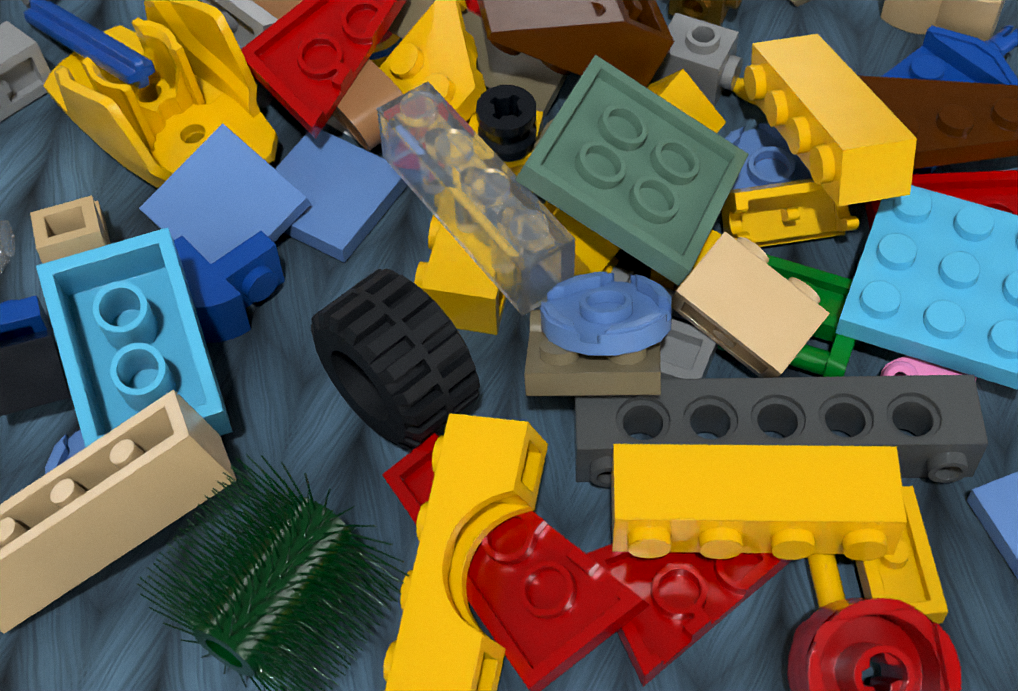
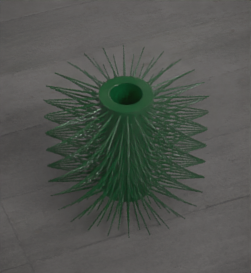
M245 454L262 471L269 483L238 458H235L244 465L243 467L255 480L231 465L230 468L242 478V481L237 478L234 480L225 472L223 473L228 476L227 479L239 491L224 482L220 483L218 480L217 482L237 499L233 498L225 489L224 491L228 494L227 496L213 488L211 491L224 503L216 499L215 501L224 505L227 508L225 510L205 495L206 498L230 515L222 514L209 501L208 503L216 511L204 504L205 507L221 516L226 525L200 504L198 505L216 520L205 514L209 518L208 520L194 511L222 533L214 532L194 514L192 515L202 523L197 522V524L204 527L203 529L206 532L186 519L206 535L205 538L215 542L220 548L205 540L190 525L188 527L191 530L185 529L202 539L215 552L209 550L205 544L201 545L179 527L192 540L190 542L187 538L184 540L178 535L175 536L195 549L204 559L191 553L176 539L173 538V540L179 544L178 547L192 555L203 566L196 564L185 553H181L172 545L166 543L197 568L196 570L168 550L169 552L166 553L180 561L190 571L188 572L159 552L173 566L186 574L191 581L158 559L156 560L170 569L180 580L163 571L155 563L153 564L179 587L172 585L149 567L147 569L165 581L172 590L148 575V578L153 580L167 593L165 594L139 577L171 604L166 603L137 583L138 586L180 616L140 593V595L187 623L188 625L149 607L192 630L193 633L163 622L167 626L193 635L197 641L183 639L181 641L201 644L209 652V654L201 658L213 655L224 664L223 674H225L226 666L237 671L245 688L247 686L242 674L249 676L259 691L262 690L253 679V676L268 691L271 690L263 681L275 691L278 690L272 684L281 691H286L284 688L289 691H306L300 685L315 691L304 683L299 676L320 690L326 691L305 674L307 673L320 680L333 691L327 685V682L321 680L303 664L313 668L321 676L326 677L338 686L339 684L319 671L311 662L327 670L335 678L339 677V675L327 669L312 655L320 658L321 661H325L344 676L346 675L333 666L332 662L316 653L313 648L331 658L338 666L341 664L349 669L330 656L319 645L331 650L349 665L351 664L344 659L346 658L344 655L330 648L317 636L331 643L339 652L341 650L357 660L335 644L336 641L329 639L325 634L339 641L353 654L354 652L351 649L357 650L338 639L327 628L332 629L338 637H340V634L363 651L362 648L347 637L356 641L352 637L354 636L365 644L367 642L342 627L338 623L339 620L368 641L356 629L361 632L364 631L357 628L354 623L373 636L375 634L348 615L356 617L369 629L371 628L361 619L373 626L375 624L381 626L360 609L366 611L371 617L373 616L368 610L384 619L381 615H385L372 604L374 603L380 607L384 606L390 611L391 609L385 606L388 604L374 592L390 601L393 599L395 602L397 601L389 595V592L384 587H389L400 595L401 593L398 588L382 575L404 584V582L375 562L392 567L409 577L408 574L361 547H367L403 563L404 561L377 550L376 547L368 546L353 539V536L393 545L351 533V530H356V528L349 529L348 527H376V525H346L339 516L351 510L354 506L335 515L333 509L330 511L326 508L330 488L323 506L313 500L306 473H304L309 492L307 493V498L303 497L283 462H281L300 497H297L288 487L285 479L282 480L261 455L263 460L287 488L288 494L258 464ZM241 474H243V475L246 476L248 479H250L251 481H253L254 483H256L258 486H260L261 488H263L264 491L266 492V494L260 492V491H259L256 487H254L249 481H247ZM253 474H255L259 479H261L265 484H267L271 489H273L279 496L265 488ZM231 480H233L235 483H237L239 486H241L243 489H245V490H246L247 492H249L251 495L244 493V492H243L237 485H235ZM237 481H239V482H241L242 484L246 485L251 491H249L247 488H245L243 485H241V484L238 483ZM272 482H273L287 497H285L282 493H280V492L275 488V486L272 484ZM226 486L242 495L248 502V504L244 502L241 498H239L236 494H234L231 490H229ZM254 491L258 492V493H259L263 498H265L268 502L263 501L262 499H260V498L258 497V495H257ZM216 492H218V493L221 494L223 497H225L226 499H228L229 501H231L233 504H235L236 506H238L239 508H241V509L243 510V512L238 511V510H235L230 504H228V503H227L223 498H221ZM249 497L260 501L262 505L250 499ZM239 503L250 508L258 517L244 509ZM232 511H234L235 513H237V514H238L243 520H245L247 523H244V522L240 521V520L232 513ZM228 518H231V519L237 521L242 527H240V526L237 525L236 523L232 522V521L229 520ZM226 520H227L236 530L232 529V528L230 527V525L226 522ZM216 523L227 528L236 536V538L227 533L226 531H224L223 529H221ZM207 530L214 533L226 545L215 540ZM233 540H235L237 543H239V544L242 545L243 547L237 545ZM192 543L202 547L205 551L212 555V557L215 560H213L212 558L198 550ZM355 548H357V549L361 550L362 552H364V553H366V554L372 556V557L375 558V559H372V558H369V557L365 556L364 554H362L361 552H359V551L356 550ZM360 557L365 558L366 560H368L369 562H371L372 564H374L375 566H377L378 568H380L381 570H383L384 572H386V573L389 574L390 576H388V575H386V574H384V573L378 571L377 569L371 567L368 563H366V562H365L363 559H361ZM210 561H212L213 563H215L216 565H218V566H219L220 568H222L223 570H221V569H219L218 567L214 566ZM209 566L213 567L217 573L210 569ZM356 568L368 574L372 579L362 575ZM365 568L373 570L391 586L370 574ZM354 574L360 576V577L362 578V580H363L366 584H364V583H363L357 576H355ZM193 577H195V578H197L198 580H200L205 586H203L201 583H199V582H198L196 579H194ZM334 578L340 581L343 585L339 584ZM352 579H353L354 581H356V582L362 584L363 586H360V585H358V584H355V583L352 581ZM185 581H187L188 583H190L192 586H194L195 588H197L199 591H197V590L193 589L192 587H190ZM366 581H368L369 583H371L373 586H375L377 589H379L380 591H382V592H383L384 594H386L388 597H386L385 595H383V594H381L380 592H378V591L374 590L373 588H371L370 585H369ZM345 582H347V583L353 585L354 587H356L364 596L358 594L354 589H352V588H351L349 585H347ZM373 582L377 583V584H378L380 587H382L385 591H383L381 588H379V587H378L377 585H375ZM182 585H184V586H186L187 588H189L195 595L191 594V593H190L188 590H186V588L183 587ZM363 589H366V590H369L370 592H372V593H373L377 598H379L384 604H382L380 601H378L377 599H375L373 596H371L370 594H368L367 592H365ZM169 592H171V593H173L174 595H176L177 597H179L184 603L178 601V600H177L174 596H172ZM342 594L355 601L359 606L349 602ZM354 595L359 596L362 600H364L367 604L373 607L381 615L371 610L361 602L357 601ZM366 595H368L369 597H371L373 600H375V601L378 602L379 604H377V603L373 602L372 600H370ZM170 599L176 601L183 609H181L179 606H177V605H176L174 602H172ZM341 601L346 602V603L348 604V606H349L353 611H351V610H350L346 605H344ZM319 604H321L322 606H324V607H325L327 610H329L330 612L324 610ZM338 606H340L341 608L347 610V611L350 612L351 614L342 611ZM352 607H354V608H355L356 610H358L360 613H362L363 615H365L367 618H369V619H370L371 621H373L375 624H373V623L369 622L368 620L364 619L363 617L359 616V615L356 613V611H355ZM317 609H319L320 611L324 612L327 616H325L324 614L320 613ZM331 609L344 615L352 624L346 622ZM327 620L343 629L347 634L335 629L327 622ZM308 624H310L311 626L315 627L318 631H316L315 629H313L312 627H310ZM306 632L312 635L315 639L311 638ZM302 636H304V637L310 639L314 644L310 643L309 641H307L306 639H304ZM294 652H296V653H298L299 655H301L304 659H302L301 657H299L298 655H296ZM290 659H293L296 663L302 666V668L298 667ZM288 664L297 668L301 673L291 668ZM284 671L293 676L295 679L289 677ZM282 676H284V677L288 678L289 680H291V681H292L295 685H297L299 688H297L296 686H294V685H292L291 683L287 682ZM279 680H281V681H283L284 683H286L287 685H289L293 690H291L290 688H288L286 685H284L283 683H281Z

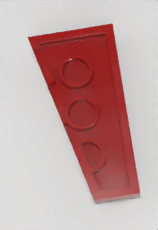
M435 433L382 474L415 524L417 523L421 506L425 502H429L435 476L432 468V454L435 442L439 437ZM533 511L511 517L491 530L477 547L467 574L466 591L468 602L496 643L506 649L505 656L530 691H542L650 606L642 597L619 581Z

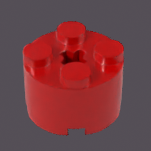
M847 598L838 600L820 608L806 621H803L797 627L793 636L788 659V680L791 691H961L960 662L949 635L924 613L901 600L891 598ZM870 662L880 663L881 676L871 679L870 686L864 685L862 671L870 668Z

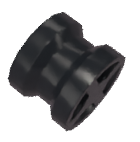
M499 85L482 93L476 105V118L479 123L477 136L481 151L489 158L500 162H513L529 155L534 149L537 138V128L535 125L536 101L533 95L524 88L515 85Z

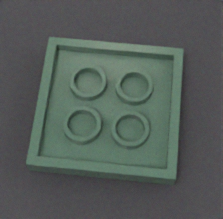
M595 55L524 164L515 181L679 286L691 272L749 154Z

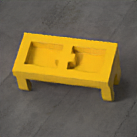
M813 178L733 189L730 191L721 209L724 232L726 231L733 238H747L759 247L846 235V231L857 230L859 226V219L856 216L850 215L848 205L838 207L824 188L814 182Z

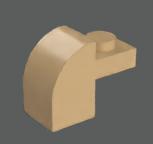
M92 195L30 212L36 249L42 264L111 244L99 201H94Z

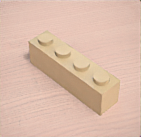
M174 389L0 504V631L3 634L199 506L198 504L208 500L205 495L209 498L215 495L211 491L213 488L219 492L223 490L224 487L217 480L227 485L232 484L227 479L228 476L223 472L236 480L234 472L230 468L231 464L220 434Z

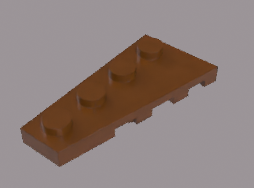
M857 75L917 138L913 169L1018 156V85Z

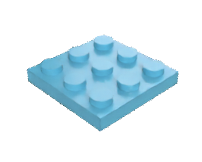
M911 185L910 195L882 199L840 315L836 334L1018 390V215Z

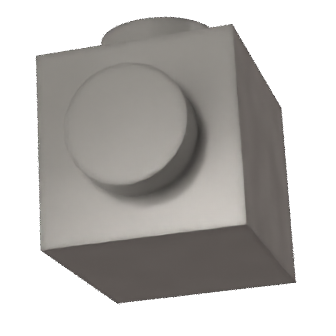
M675 13L668 25L674 43L653 76L652 83L684 69L715 107L724 89L731 91L734 89L742 70L743 58L736 56L739 32Z

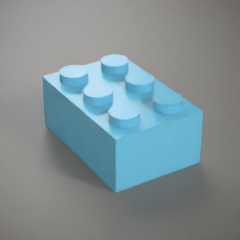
M168 227L36 265L85 448L173 389L220 436L233 432L182 262Z

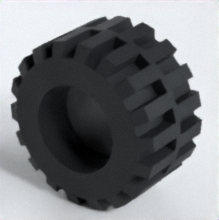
M387 268L375 270L313 315L311 319V333L315 348L332 383L348 405L370 428L395 445H399L404 449H415L447 424L449 413L459 414L478 399L479 377L469 349L459 331L441 307L425 291L405 276L399 275L393 270Z

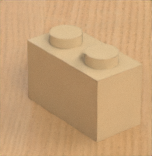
M725 231L676 290L672 297V308L758 377H779L830 313L819 305L821 299L809 285L794 277H790L787 280L767 264L769 262L768 256L758 245L744 237H738L736 240Z

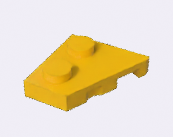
M435 0L379 67L400 89L416 112L438 134L448 141L456 135L475 113L477 101L481 94L486 91L483 74L478 71L476 66L478 53L474 37L465 29L462 11L467 9L465 0Z

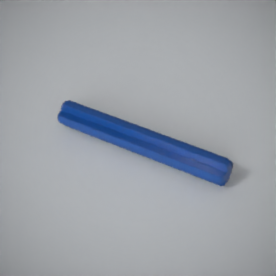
M29 0L30 8L24 12V18L27 23L82 57L90 58L95 65L124 83L132 84L138 89L149 85V76L155 72V66L150 59L51 1Z

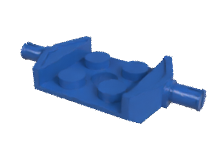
M932 25L926 31L923 45L881 77L1018 85L1016 75L1004 59L1007 53L1018 47V29L1016 28L1012 32L1013 26L1006 25L988 41H982L976 37ZM940 166L913 169V174H931Z

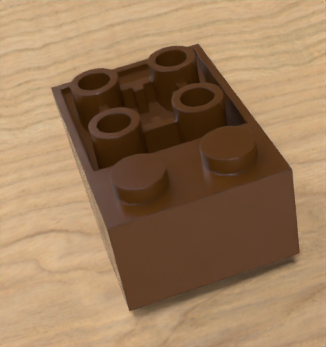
M477 0L487 39L497 49L509 55L517 56L520 53H524L537 58L546 67L562 75H569L573 72L582 76L593 57L597 55L647 88L674 43V39L656 0Z

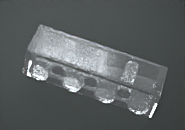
M428 81L376 108L383 158L522 316L539 307L542 301L543 303L544 301L547 302V292L557 283L574 277L575 238L529 189L515 181L517 176Z

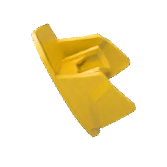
M144 0L147 21L139 17L133 20L132 25L135 32L121 25L103 31L153 62L155 72L149 76V85L147 87L138 89L132 84H126L95 65L90 58H84L76 52L63 59L51 71L43 85L58 106L105 152L125 168L157 188L222 123L266 162L275 161L278 136L257 105V84L222 12L218 8L198 0Z

